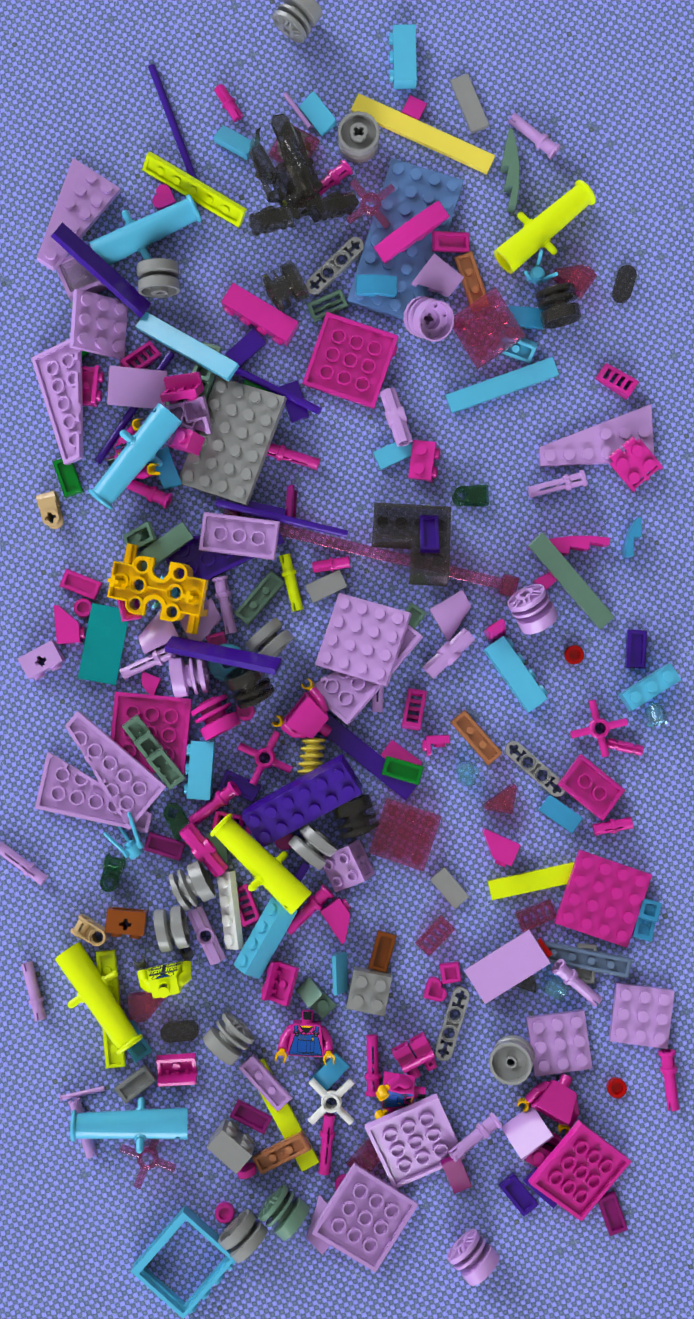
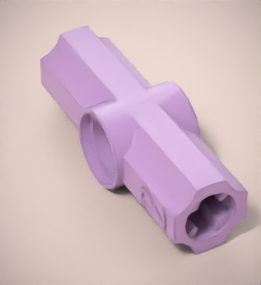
M395 388L384 389L380 392V396L397 447L409 445L413 441L407 425L406 414L403 406L400 405L397 391Z
M463 628L453 639L447 641L422 668L434 679L461 656V653L473 643L474 637Z
M200 905L187 911L188 918L197 935V941L201 944L210 965L217 964L226 959V955L216 936V931L212 927L203 906ZM202 931H209L211 938L208 940L204 939L201 935Z

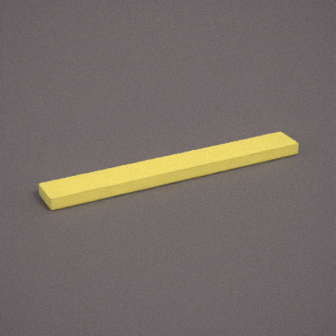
M358 93L351 108V113L357 111L366 112L374 117L379 126L486 175L495 159V155L360 93Z

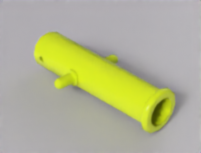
M577 180L571 190L534 219H529L523 212H519L517 217L524 224L523 228L493 251L499 265L507 273L512 274L541 247L546 248L552 255L557 254V249L551 243V238L588 205L592 206L596 203L595 194L590 186L582 180Z
M229 813L214 827L210 836H215L254 876V880L248 886L249 891L253 892L260 885L263 886L292 915L312 892L282 865V862L288 857V853L282 851L277 857H273L232 819L233 815Z
M81 942L71 946L55 958L56 963L77 991V996L68 1002V1008L72 1009L81 1002L85 1003L117 1048V1055L122 1054L143 1038L141 1034H137L108 987V983L118 977L116 970H113L104 977L103 975L101 976Z

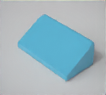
M314 91L300 104L299 109L321 137L337 126L335 117Z
M224 125L213 137L215 143L248 160L256 146L254 141Z
M502 330L495 351L530 364L538 343Z
M335 952L332 954L334 995L348 991L346 952Z

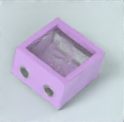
M71 255L65 257L56 268L71 302L73 301V290L75 289L96 294L107 290L106 286Z

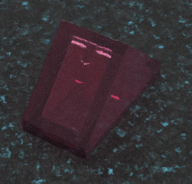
M513 783L482 804V807L485 810L513 814L517 786Z
M370 1138L348 1159L346 1164L350 1168L354 1162L369 1172L375 1168L380 1159Z

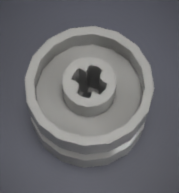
M357 111L349 113L342 119L338 128V147L345 159L354 163H363L374 157L378 151L380 135L379 126L374 117L366 112Z
M153 258L138 262L137 276L141 278L138 281V292L140 295L149 298H167L180 293V281L177 279L179 276L178 262L165 258Z
M275 617L256 632L245 645L251 652H256L263 647L258 654L276 657L294 639V636L288 630H284L276 635L282 629L283 624Z
M308 823L300 828V833L305 839L294 835L288 844L309 864L321 870L326 864V859L320 852L328 857H332L338 849L325 834Z
M181 905L171 907L170 915L166 909L154 910V928L160 951L162 953L173 951L175 944L179 949L190 947L189 925L185 910Z
M507 1035L499 1039L489 1059L490 1070L494 1077L507 1085H517L524 1082L530 1075L534 1065L535 1054L533 1047L526 1039L517 1035Z
M249 1209L244 1210L233 1219L218 1239V1243L225 1250L231 1249L230 1256L236 1263H240L248 1258L262 1243L268 1233V1229L261 1222L255 1223L256 1216Z

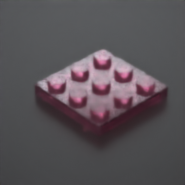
M496 287L454 315L452 329L477 369L526 337Z
M386 798L368 853L424 871L442 816Z

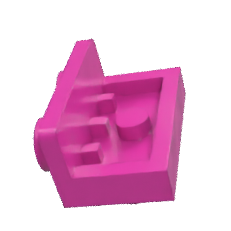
M95 365V367L82 366L83 406L98 407L99 402L102 401L100 386L101 383H104L105 374L99 365Z
M200 372L165 377L166 390L160 395L162 403L169 402V404L180 402L181 399H187V401L197 399L204 391Z
M413 440L409 479L425 480L433 483L434 478H437L438 467L435 466L436 459H440L441 449L438 448L436 442Z
M272 961L266 971L267 977L261 989V1000H271L278 1004L289 1006L299 968L282 961Z
M196 1053L157 1055L158 1087L188 1086L197 1083Z

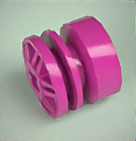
M226 694L211 697L191 711L192 716L200 713L202 715L195 720L196 723L204 721L206 723L200 729L205 741L241 723L236 712L227 714L225 711L232 705L231 702L222 706L221 702L228 699Z

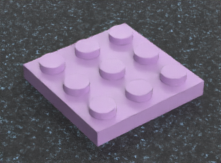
M81 289L73 290L70 348L120 360L125 357L128 306L118 299Z
M616 982L609 1041L668 1049L675 991L673 989Z
M583 1009L526 1017L529 1042L535 1054L533 1065L535 1077L593 1069Z

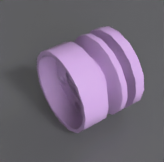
M418 296L412 299L406 306L403 321L405 328L410 334L434 342L440 341L449 335L454 325V314L447 303L426 296Z
M533 584L520 589L507 602L512 615L516 618V622L524 634L539 633L550 627L558 618V612L554 604L549 601V595L541 584Z
M182 656L169 658L170 679L175 698L189 696V687H193L196 695L199 694V685H201L203 693H209L210 676L205 660L197 659V663H195V659L189 657V664H185Z
M471 1229L464 1233L452 1245L447 1254V1260L450 1264H453L456 1270H461V1276L470 1286L478 1285L484 1281L496 1268L500 1258L499 1254L490 1244H485V1238L480 1236L477 1229Z

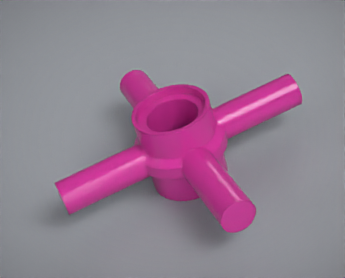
M596 699L590 700L588 702L593 720L586 728L570 731V736L573 739L590 734L598 739L602 757L610 756L605 737L610 729L627 726V718L607 722L605 719L600 718ZM597 723H601L603 726V731L600 734L595 731Z
M274 730L266 748L259 750L240 742L238 750L255 757L257 764L249 783L256 786L264 768L271 766L290 774L293 767L277 760L273 752L281 733ZM262 753L270 754V761L266 764L260 761Z

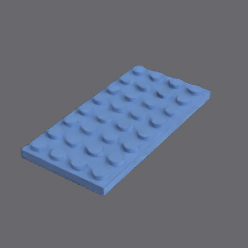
M391 159L347 303L403 320L406 306L412 299L418 296L428 297L430 292L427 291L428 287L419 284L415 287L411 283L434 253L438 257L441 256L442 252H432V232L421 241L415 242L406 251L400 252L387 264L382 261L373 247L438 200L450 217L433 231H449L464 180L400 160ZM356 275L397 276V296L376 295L368 297L356 295Z

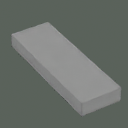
M468 73L450 80V85L470 133L473 134L488 128L489 123Z

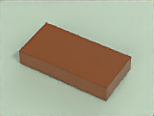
M378 930L368 965L369 969L387 973L397 937L396 934Z

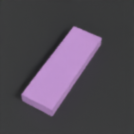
M254 1053L239 1066L242 1073L277 1112L292 1099L289 1092Z

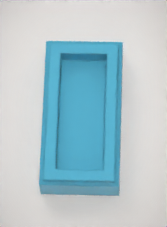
M394 442L374 451L373 455L380 470L411 457L412 445L409 443V445L397 447V444Z

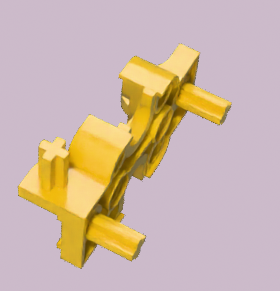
M127 543L124 561H113L111 578L107 579V582H110L107 597L125 601V607L128 612L142 616L146 615L148 602L153 599L158 600L162 606L161 620L180 621L188 614L189 620L186 632L197 635L200 618L208 615V609H204V602L209 580L193 577L192 568L187 564L170 562L168 574L161 579L154 573L156 558L149 556L136 557L138 545ZM143 561L147 562V569L145 571L141 567ZM181 568L184 570L183 578L178 576V571ZM138 579L144 583V587L140 591L135 588V582ZM174 587H178L181 591L178 598H174L171 594ZM136 599L140 601L138 609L134 605ZM172 607L177 609L175 617L171 614Z

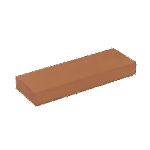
M473 252L454 257L458 273L464 277L461 282L471 312L489 307L490 302Z
M465 710L450 722L488 766L502 754L501 750Z
M300 1131L254 1154L252 1159L262 1175L310 1151L312 1147L303 1131Z

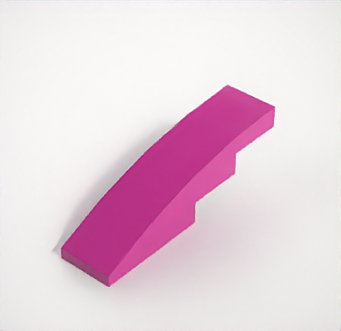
M438 200L404 223L373 248L382 261L387 264L400 252L406 251L415 242L425 238L450 216Z
M566 536L549 539L563 556L569 554V549L586 552L589 550L590 545L606 548L610 543V538L598 536Z

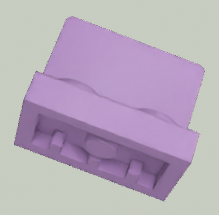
M360 839L338 849L332 857L323 855L326 859V864L323 868L335 892L362 883L376 874Z

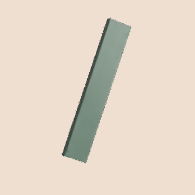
M540 533L527 545L598 629L601 630L615 617L544 533Z

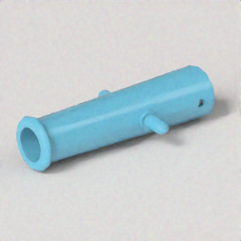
M187 194L186 199L137 221L132 220L127 210H123L122 217L126 223L124 227L89 243L93 251L109 265L135 252L141 253L143 259L147 260L151 259L147 250L149 245L195 221L201 222L202 219L190 194Z
M158 403L134 435H131L126 430H121L119 434L127 441V445L95 487L88 489L89 494L108 509H113L112 504L148 462L159 464L158 467L163 465V461L156 456V453L181 425V420Z
M140 1096L135 1110L77 1113L76 1110H73L70 1121V1140L75 1142L76 1139H134L136 1141V1152L140 1154L144 1150V1141L146 1139H187L188 1107L146 1109L145 1098Z

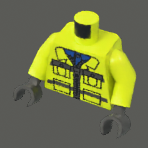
M188 947L187 953H185L184 949H180V954L184 961L144 969L146 961L143 955L141 962H136L134 957V966L139 970L137 975L140 987L147 993H152L153 998H166L169 995L179 994L183 986L192 977V962L190 960L194 954L191 948Z

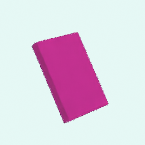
M582 754L578 755L557 784L601 821L607 817L625 792L624 788Z

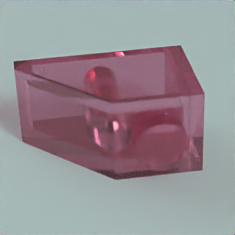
M581 264L555 269L553 273L558 272V276L552 278V280L582 299L596 279L597 274H595L591 267Z
M146 991L130 993L128 996L130 1020H135V1022L147 1021L165 998H153L152 993H147Z

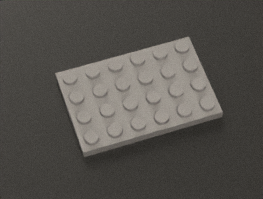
M216 376L207 401L212 433L205 434L203 431H196L205 440L199 456L188 453L180 474L182 485L248 506L287 398L230 380L228 382Z

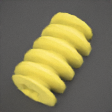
M307 737V739L301 740L306 746L300 748L305 754L299 755L300 758L304 759V762L298 763L303 769L298 770L297 773L305 775L316 769L318 765L323 764L318 758L324 757V754L319 752V750L325 749V746L320 743L325 742L326 739Z

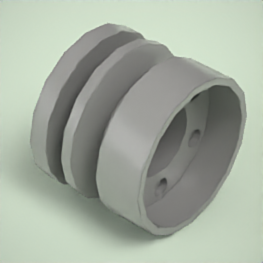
M283 0L284 4L279 5L272 15V20L285 36L297 43H303L307 35L310 34L311 27H314L322 17V9L315 0Z
M198 860L187 865L188 875L182 869L177 870L178 876L174 872L168 875L173 895L185 911L191 909V904L194 907L198 906L197 896L203 902L216 897L212 880L204 865Z
M225 1012L222 1015V1019H218L216 1022L219 1029L211 1027L202 1039L217 1058L232 1066L241 1056L239 1048L247 1050L248 1044H252L255 1041V1037L244 1022L233 1014Z

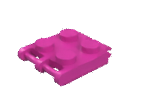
M632 436L622 445L625 449L624 452L618 448L608 457L612 461L610 466L634 493L640 484L645 480L648 481L652 474L664 467L641 439L636 441Z

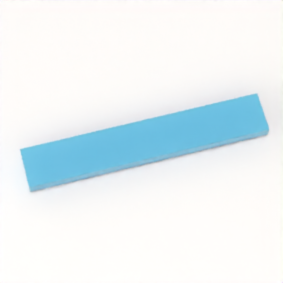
M145 312L135 326L140 332L228 382L239 368V364L148 312Z
M553 357L446 394L445 397L451 414L557 377L559 373Z

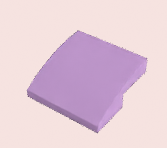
M531 1105L526 1112L522 1111L501 1127L522 1160L554 1137L540 1114Z

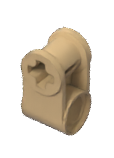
M54 490L36 495L43 523L52 529L60 528L63 525L64 519L57 492ZM52 516H55L56 518L53 519V523L50 522Z
M79 914V920L75 927L71 928L70 932L93 946H100L107 942L110 934L105 933V927L90 917ZM97 931L102 933V941L96 939L95 933Z

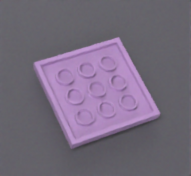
M339 593L315 665L388 687L412 614Z
M437 1093L365 1124L367 1134L394 1188H399L442 1169L440 1160L449 1157L448 1151L459 1143Z
M354 1162L312 1227L311 1233L376 1273L419 1204Z

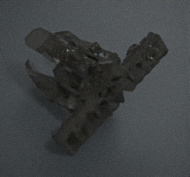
M278 114L273 115L270 124L279 142L284 161L274 167L260 143L259 132L261 127L256 130L249 148V155L256 170L255 177L260 179L263 190L267 195V201L279 203L280 207L268 206L256 213L249 214L248 221L250 222L249 226L252 229L253 235L258 236L261 233H272L279 229L285 230L287 227L294 228V218L300 219L303 216L309 215L316 223L319 220L325 221L327 218L333 219L342 217L345 214H353L359 204L358 198H356V194L353 191L348 193L336 191L323 199L321 198L319 192L323 185L314 171L313 160L307 155L301 132L292 125L287 116ZM271 184L273 185V188H274L273 191H271V189H270V187H269V185H271Z

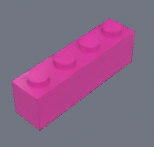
M232 283L221 301L224 312L230 316H238L242 323L247 326L253 325L256 327L257 332L264 336L268 334L279 345L284 344L288 346L299 328L298 321L235 283Z

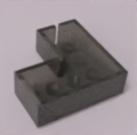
M374 502L372 547L410 549L408 584L447 586L450 568L451 507ZM419 515H439V553H420Z

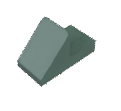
M150 521L123 535L125 544L138 545V550L156 541Z
M310 976L296 989L307 1007H312L322 1019L337 1005Z

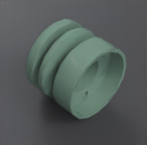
M285 1184L269 1196L258 1216L260 1221H266L267 1227H271L277 1222L274 1233L283 1241L288 1240L297 1231L310 1210V1206L301 1198L292 1202L294 1192H288L289 1188Z

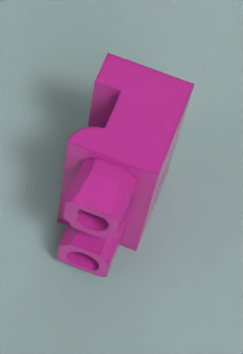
M424 1031L410 1038L409 1044L405 1041L392 1048V1054L398 1061L404 1074L407 1073L414 1076L415 1079L421 1076L418 1066L424 1063L428 1071L437 1067L434 1051Z

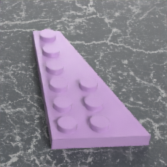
M73 158L40 247L37 261L54 271L69 254L51 237L54 231L63 222L81 239L120 194V188Z
M70 339L31 357L61 457L66 465L84 458L82 350L70 348Z
M651 404L539 447V466L610 464L612 461L608 456L618 448L624 452L625 449L622 445L632 436L636 441L641 439L654 455Z
M410 625L407 627L393 672L423 638ZM335 671L328 676H324L319 682L314 684V687L324 696L328 709L348 726L382 687V685Z
M77 711L65 727L76 745L80 748L85 760L91 766L94 775L108 798L111 799L116 811L122 817L129 831L131 825L127 813L131 812L134 823H136L167 786L84 714Z
M47 752L35 809L127 828L98 780L51 752ZM148 810L145 811L135 823L137 831L149 832L153 813Z

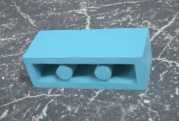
M416 24L393 25L392 33H389V45H392L393 51H389V63H393V70H390V82H393V89H416Z
M671 663L665 664L617 695L626 709L633 711L679 682L681 678Z
M192 740L191 744L187 745V756H190L189 763H186L185 767L188 783L184 784V794H187V799H212L216 742Z

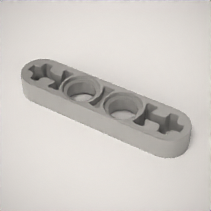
M359 237L349 239L307 280L306 288L309 294L313 296L321 294L362 254L364 249L362 239ZM352 244H359V250L354 249L351 252L352 257H350L348 252L352 249ZM343 255L347 258V262L341 265L336 261L337 257ZM327 268L332 269L334 272L333 276L329 278L323 275V271ZM318 276H320L322 280L318 284L319 289H311V283L316 284L319 281Z
M510 741L505 745V754L549 794L555 797L564 794L565 791L560 786L561 791H555L554 793V788L550 784L547 787L545 786L551 777L554 778L551 781L556 785L560 779L519 742ZM510 745H517L518 747L516 748V750L521 754L523 751L525 752V754H523L519 758V761L516 760V758L519 757L517 754L509 753ZM525 757H530L533 760V765L529 768L523 766L522 762ZM539 770L547 772V778L543 781L537 778Z
M457 986L453 989L434 1051L436 1057L441 1061H447L451 1058L466 1012L470 995L464 986ZM461 991H463L464 995L466 996L465 998L462 997L460 1000V1005H463V1007L456 1005L458 1001L456 993H460ZM458 1009L460 1011L459 1018L452 1019L449 1016L450 1011ZM449 1027L455 1031L454 1035L450 1038L444 1035V1030ZM444 1041L452 1042L451 1045L449 1043H447L446 1050L448 1051V1053H444V1055L441 1056V1053L438 1050L443 1049Z

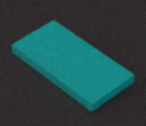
M92 603L78 679L116 685L128 621L122 622L119 608Z

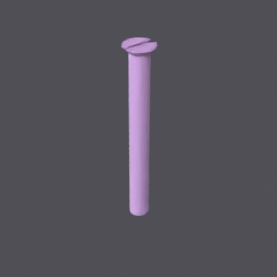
M285 92L283 96L306 125L307 130H310L313 125L309 123L291 97Z
M101 1086L65 1095L60 1094V1101L105 1091V1087Z

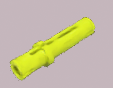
M291 554L280 555L278 557L283 571L281 575L286 583L292 612L303 610L304 607L295 576L297 572L294 570Z

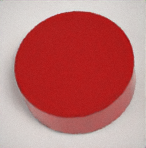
M572 645L566 648L564 658L569 664H578L583 660L584 652L581 647Z
M613 1077L608 1080L606 1089L613 1098H621L626 1094L627 1086L621 1078Z

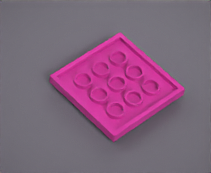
M326 312L302 385L375 409L399 336Z
M115 692L111 738L149 771L156 773L135 746L134 741L122 728L125 722L138 714L183 775H185L192 699Z
M579 849L554 923L628 948L652 874Z
M578 1120L528 1179V1182L582 1221L632 1161Z

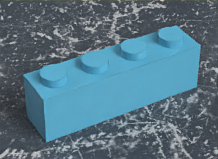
M502 636L483 649V651L525 711L530 712L548 699L546 697L548 693L542 685L536 683L534 672L531 669L527 670L524 665L525 660L521 654L515 653L512 641L508 637Z
M271 897L233 965L243 974L260 979L298 911L296 910L290 915L274 897Z

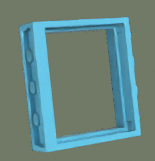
M184 1205L136 1260L131 1273L184 1319L188 1313L191 1314L198 1307L197 1303L201 1299L205 1300L211 1292L210 1288L214 1284L218 1285L224 1277L223 1273L227 1269L231 1270L236 1261L230 1256L231 1249L225 1250L218 1243L220 1236ZM187 1220L226 1256L189 1299L184 1302L146 1268V1265Z

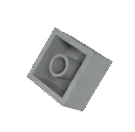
M353 966L346 1009L385 1016L392 974Z
M225 1118L210 1135L207 1149L237 1174L252 1157L255 1143L249 1134H243L239 1130V1126L234 1121H229Z

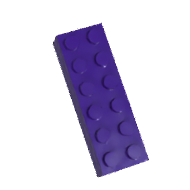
M341 754L245 807L241 818L256 841L261 846L266 847L362 794L363 785L344 755Z

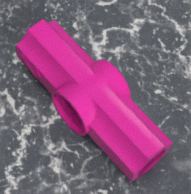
M191 822L179 832V835L191 848L196 859L201 863L203 862L215 878L222 875L229 868L217 853L213 843L202 835L195 824Z

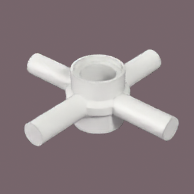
M314 1077L308 1082L321 1096V1106L308 1118L312 1125L326 1112H337L348 1125L354 1122V1118L341 1106V1097L355 1084L351 1078L337 1091H326ZM334 1098L337 1102L334 1105H329L326 1100Z

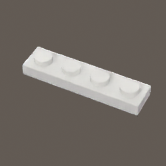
M225 871L217 877L225 949L239 950L243 948L244 942L235 871Z

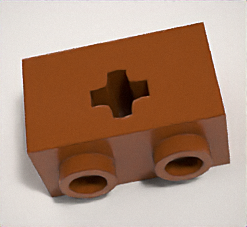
M110 906L107 909L105 933H110V936L121 937L122 934L129 935V938L140 939L147 932L149 910ZM126 919H128V923H131L128 927H126L125 923H122Z

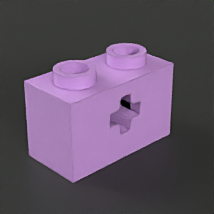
M53 640L17 658L27 678L35 679V681L45 677V672L49 670L53 672L63 667L62 663L66 662L56 641ZM41 658L46 659V661L44 662L45 665L39 664L42 661Z

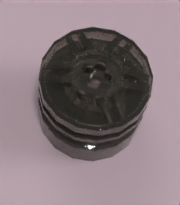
M291 260L279 266L280 276L274 270L270 271L273 280L270 279L267 273L261 275L264 289L270 301L280 311L285 310L282 301L285 302L287 307H291L289 298L291 296L296 302L309 297L306 285Z
M573 283L557 284L537 292L535 296L537 302H539L537 304L538 308L544 310L540 314L543 328L563 327L582 318L579 303H571L577 299Z
M237 667L224 677L229 690L236 691L233 698L238 700L237 705L240 709L254 706L274 693L275 688L270 684L271 680L268 677L262 678L265 673Z
M369 794L355 797L332 810L335 819L344 818L345 822L338 825V829H348L340 833L342 839L355 838L367 834L380 826L378 820L369 822L370 819L376 817V813H366V810L373 807Z

